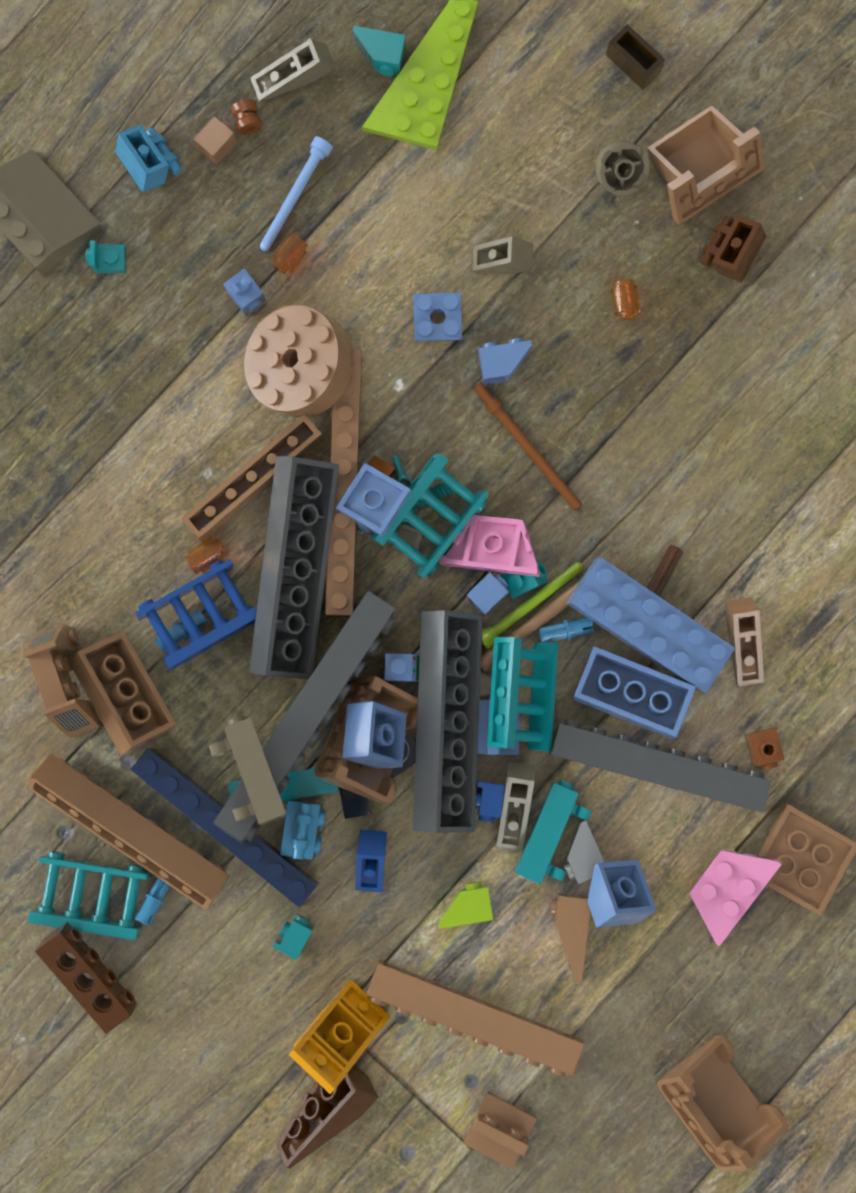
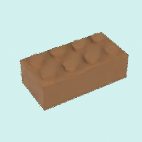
M124 631L78 651L69 661L73 672L121 756L157 739L177 725Z

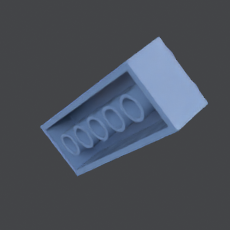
M603 558L594 559L566 604L679 680L696 686L695 691L700 693H707L735 650L726 641Z

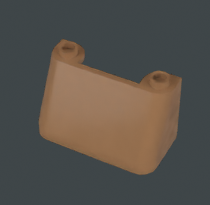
M376 676L359 678L350 684V692L339 708L316 764L314 774L315 777L381 804H390V801L393 800L397 793L396 782L390 778L393 768L375 769L362 764L361 768L359 763L343 759L347 704L373 701L406 713V737L408 729L417 727L418 698Z
M723 1035L712 1038L667 1072L657 1082V1086L702 1150L718 1169L725 1172L749 1170L787 1130L789 1124L778 1107L768 1104L761 1105L730 1063L735 1055L732 1043Z

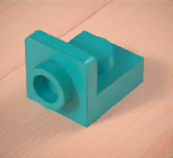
M90 240V248H87L85 253L86 263L90 265L94 273H126L127 248L125 244H98L96 240Z

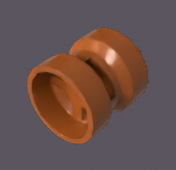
M243 99L231 106L233 117L237 119L235 125L238 134L250 135L262 129L261 119L256 114L258 109L255 100Z

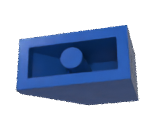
M360 829L355 890L383 891L387 832Z

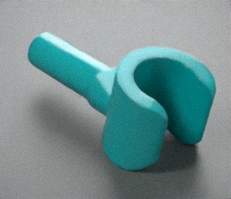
M393 456L392 459L399 478L397 482L400 483L402 479H407L411 484L413 481L410 477L406 476L399 456Z

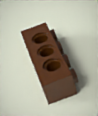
M66 922L41 941L35 950L37 955L105 1034L132 1015L137 1005L133 994L119 983L116 974L111 969H107L100 960L98 953L84 942L81 933L76 928ZM66 952L72 953L75 958L69 957ZM84 973L90 974L93 979L87 978ZM102 994L108 995L111 999L104 998Z

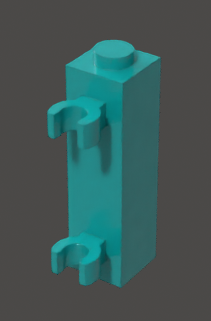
M561 779L558 784L551 783L514 870L515 874L540 885L545 874L563 881L566 871L550 864L570 814L588 821L592 812L575 804L579 793L573 791L574 785Z

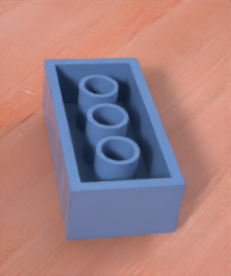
M594 646L572 700L674 740L678 735L696 686Z

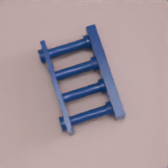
M223 559L215 562L209 567L210 571L155 602L153 599H150L138 606L139 611L136 612L137 619L141 621L146 617L148 618L167 650L165 653L167 657L163 659V662L169 672L255 623L257 606L253 608L250 605L247 606L227 573L233 569L231 559L226 562ZM217 577L238 610L236 613L237 617L230 621L222 617L204 586ZM192 591L196 592L215 624L213 625L214 630L206 635L204 632L199 631L180 599ZM169 604L172 605L191 637L189 639L191 643L183 648L175 644L157 613L158 610Z

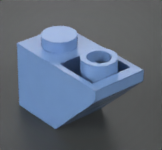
M515 338L509 340L508 344L498 345V342H489L483 344L482 348H478L483 385L509 381L530 353L532 347L531 340L524 341V338Z

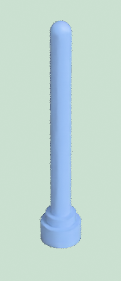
M317 136L313 139L310 145L311 155L260 243L261 250L268 251L319 161L328 157L332 151L333 146L326 140Z

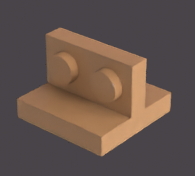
M487 1091L463 1140V1144L513 1169L519 1155L524 1156L529 1147L527 1139L537 1117Z

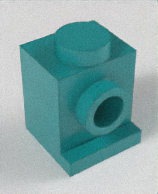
M300 914L295 916L292 923L286 921L279 934L283 940L277 939L273 948L297 960L314 927L310 926L311 921Z

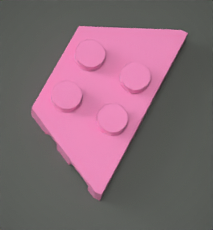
M473 515L463 531L454 539V545L445 556L442 555L439 559V563L442 566L540 577L539 567L526 523L519 519Z
M721 849L691 889L689 894L718 946L722 944L782 865L780 860H771L757 857V855L740 854L732 850Z

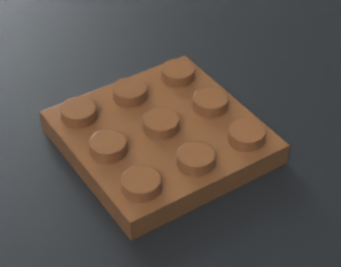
M785 804L757 857L771 860L778 859L782 862V865L766 886L821 917L856 853V842L791 805Z

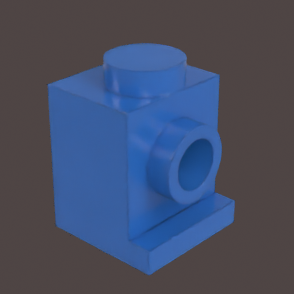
M477 781V787L482 788L481 793L476 792V809H479L478 820L494 822L495 817L501 818L505 785Z

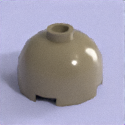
M616 140L607 144L600 151L595 162V173L597 180L605 190L616 196H627L636 192L644 177L647 178L650 164L647 154L638 145L627 140Z

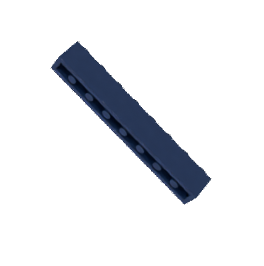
M147 748L130 769L299 908L318 886L319 883L289 858L280 855L281 852L258 833L251 842L246 839L244 844L217 828L213 822L224 805L154 748Z

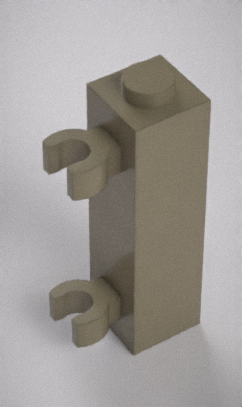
M239 716L229 720V725L224 727L227 739L211 744L209 748L213 758L231 751L233 752L251 804L232 810L236 822L256 815L259 826L285 817L284 806L251 717L245 719L244 716Z

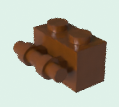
M739 215L736 216L735 220L729 216H724L721 224L718 223L715 227V235L710 244H706L700 263L709 267L711 262H713L720 275L742 283L766 239V234L762 225L758 222Z

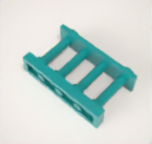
M434 454L408 488L411 489V494L385 535L382 537L373 532L370 536L379 545H384L385 542L387 544L392 543L420 566L415 574L421 578L429 577L436 571L439 566L438 560L475 512L478 514L487 504L485 499L489 495L485 490H478L476 494L472 493L449 474L445 467L449 460L442 454ZM434 479H440L468 502L460 515H457L430 492L429 486ZM418 500L420 502L422 500L452 523L443 537L414 514L412 507ZM402 521L404 523L407 521L436 545L427 557L397 535L398 531L396 528Z
M494 637L487 747L515 749V741H527L528 750L552 751L558 643H535L534 649L521 648L522 638ZM520 659L534 660L533 677L519 675ZM519 686L532 687L531 704L518 702ZM517 713L530 714L529 731L516 730Z
M49 851L48 855L39 857L38 862L49 864L42 905H39L38 909L29 911L27 923L59 928L68 922L72 927L81 932L129 940L140 938L142 926L135 925L133 920L140 879L147 880L151 878L152 873L144 871L145 869L140 865L129 864L128 868L64 858L65 853ZM60 866L76 868L69 909L65 910V913L55 912V907H53ZM87 870L103 873L96 913L92 914V918L81 916L82 912H80ZM113 875L129 877L122 919H119V922L108 921L109 917L106 916Z

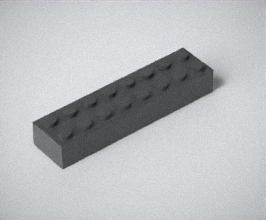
M276 456L249 668L251 673L298 679H309L313 674L339 470L338 464L293 456Z
M447 610L422 611L413 831L433 833L475 832L483 615Z

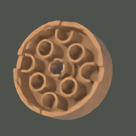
M290 305L277 309L258 324L248 340L244 357V371L247 384L256 399L266 407L298 418L303 414L306 416L318 415L338 401L350 381L353 369L350 367L351 352H353L350 339L338 322L313 308L303 305Z

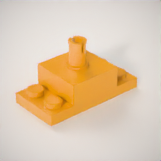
M351 979L318 1014L288 1054L329 1094L337 1088L391 1017L378 1004L370 1001L371 997L366 995Z

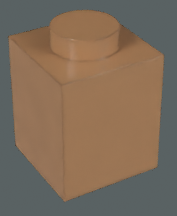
M215 116L193 139L197 149L216 165L237 143L234 135L235 129L227 121L223 120L221 122Z

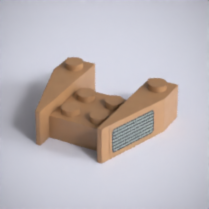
M63 624L33 635L23 655L29 659L46 708L43 710L44 715L67 737H77L104 727L90 700L78 699L81 697L77 683L72 682L69 672L72 671L67 655L78 652L76 644H79V639L74 629H70V626Z

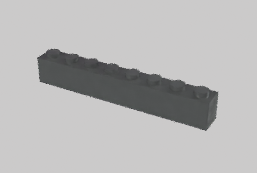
M565 720L564 724H557L552 751H550L552 756L754 811L763 812L771 782L770 780L763 779L764 773L749 769L747 774L737 772L738 766L723 762L721 767L711 765L712 759L696 755L695 760L684 757L686 752L670 748L669 753L658 750V744L643 741V745L632 743V737L617 734L616 738L606 736V730L591 727L590 731L580 729V723Z

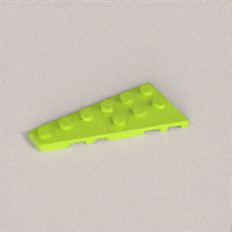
M450 0L362 126V131L433 150L438 149L478 8V1Z

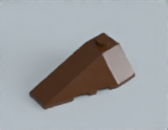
M353 1065L331 1094L317 1081H315L310 1093L305 1092L301 1099L304 1102L297 1116L291 1118L276 1146L286 1168L291 1169L359 1119L379 1098L368 1076L356 1065Z

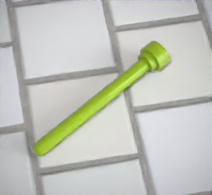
M579 562L574 563L493 627H482V645L487 650L493 647L494 637H498V635L583 570V565Z

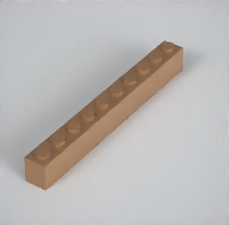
M352 349L350 367L353 369L350 381L342 396L332 405L331 463L338 464L339 470L327 557V617L350 618L355 608L357 523L337 511L336 507L359 472L362 385L361 349Z

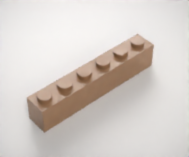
M303 414L181 519L195 536L204 543L273 484L276 456L303 458L324 440L321 432Z

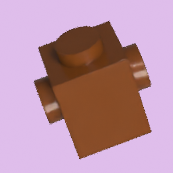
M768 728L745 734L753 766H761L762 770L778 767L777 761L785 760L776 728Z

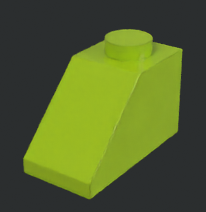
M481 881L466 883V888L460 889L438 920L439 929L493 920L488 886H482Z

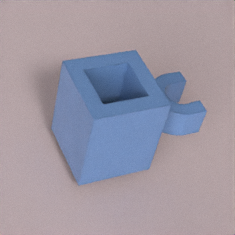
M242 269L223 284L227 293L244 315H247L249 312L251 314L257 312L264 305L263 302L266 301L263 292L245 269Z

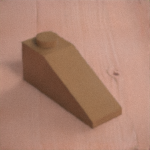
M752 597L725 601L729 642L735 648L732 653L736 684L740 687L764 683L760 610Z
M557 893V900L552 899L550 916H554V922L576 983H582L591 913L587 902L588 897Z

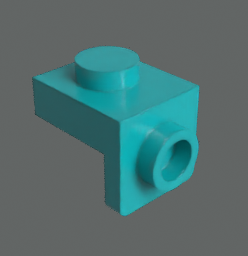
M537 558L540 577L510 573L501 575L508 584L507 589L512 599L548 582L546 577L547 571Z

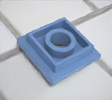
M461 292L413 294L415 342L462 340ZM435 312H440L445 316V320L441 324H435L430 319L431 315Z

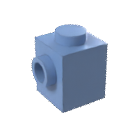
M489 573L466 595V598L485 616L508 594V591L505 589L508 584L498 574L493 576Z

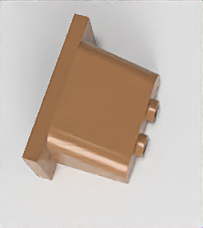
M712 105L647 148L650 160L667 182L673 220L678 225H681L765 169L761 132L753 127L743 134Z

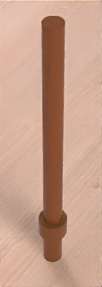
M479 383L474 390L485 402V408L491 415L494 414L571 508L574 511L582 505L579 499L502 408L504 405L498 397L494 398L483 383Z

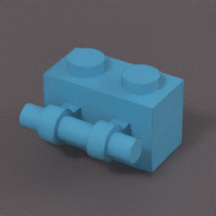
M138 125L118 133L115 153L142 193L165 184L168 169L174 175L182 171L178 163V157L174 152H170L166 146L165 138L162 134H158L155 128L145 131L142 125Z
M288 800L280 855L299 860H313L315 853L320 854L322 838L318 837L319 826L324 827L326 811L321 810L322 804Z

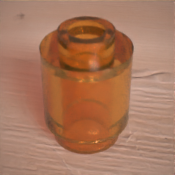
M291 233L289 237H285L272 254L271 259L274 261L272 266L282 274H285L286 271L292 273L305 256L308 244L296 234Z
M621 279L613 282L611 295L614 315L620 317V320L634 319L636 314L641 311L638 289L634 285V280Z
M209 537L189 550V554L185 556V559L197 575L201 571L204 573L209 570V567L215 562L224 560L223 554L226 550L218 538L213 541Z

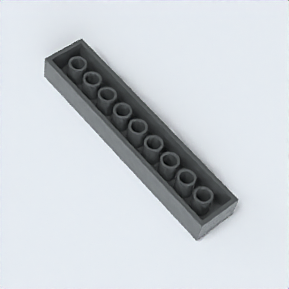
M367 591L262 748L280 795L284 793L290 783L288 776L291 771L297 772L305 761L306 755L303 753L306 748L312 749L320 738L321 731L319 729L322 724L328 726L336 713L334 706L336 703L340 702L342 704L348 696L351 680L357 681L365 670L367 664L364 662L367 657L372 659L381 643L380 636L384 635L386 637L395 624L396 618L393 615L396 608L370 591ZM243 780L240 781L213 822L217 828L244 844L246 839L251 842L260 829L257 825L256 815L236 822L232 810L251 804Z

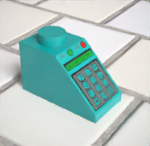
M354 26V42L374 71H378L384 76L398 75L402 68L406 48L405 35Z

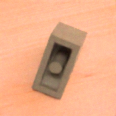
M510 236L476 245L473 250V272L516 274L533 270L534 244Z

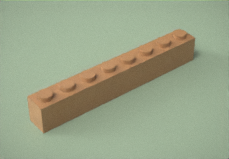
M50 754L30 778L28 786L30 791L207 911L225 886L230 875L221 866L212 864L203 858L199 851L190 849L181 843L177 836L171 833L168 834L159 828L155 821L137 813L133 806L115 798L111 791L93 783L89 776L71 768L64 759Z
M381 960L378 961L366 995L371 996L370 1001L378 1005L385 1006L386 1003L396 1006L395 1010L401 1014L411 1016V1013L422 1016L421 1021L432 1026H436L437 1023L447 1026L448 1032L457 1036H462L465 1033L473 1037L472 1041L482 1046H488V1043L498 1046V1051L505 1055L513 1057L514 1053L524 1057L523 1061L539 1067L541 1063L550 1067V1072L561 1077H565V1074L573 1076L584 1047V1043L580 1038Z

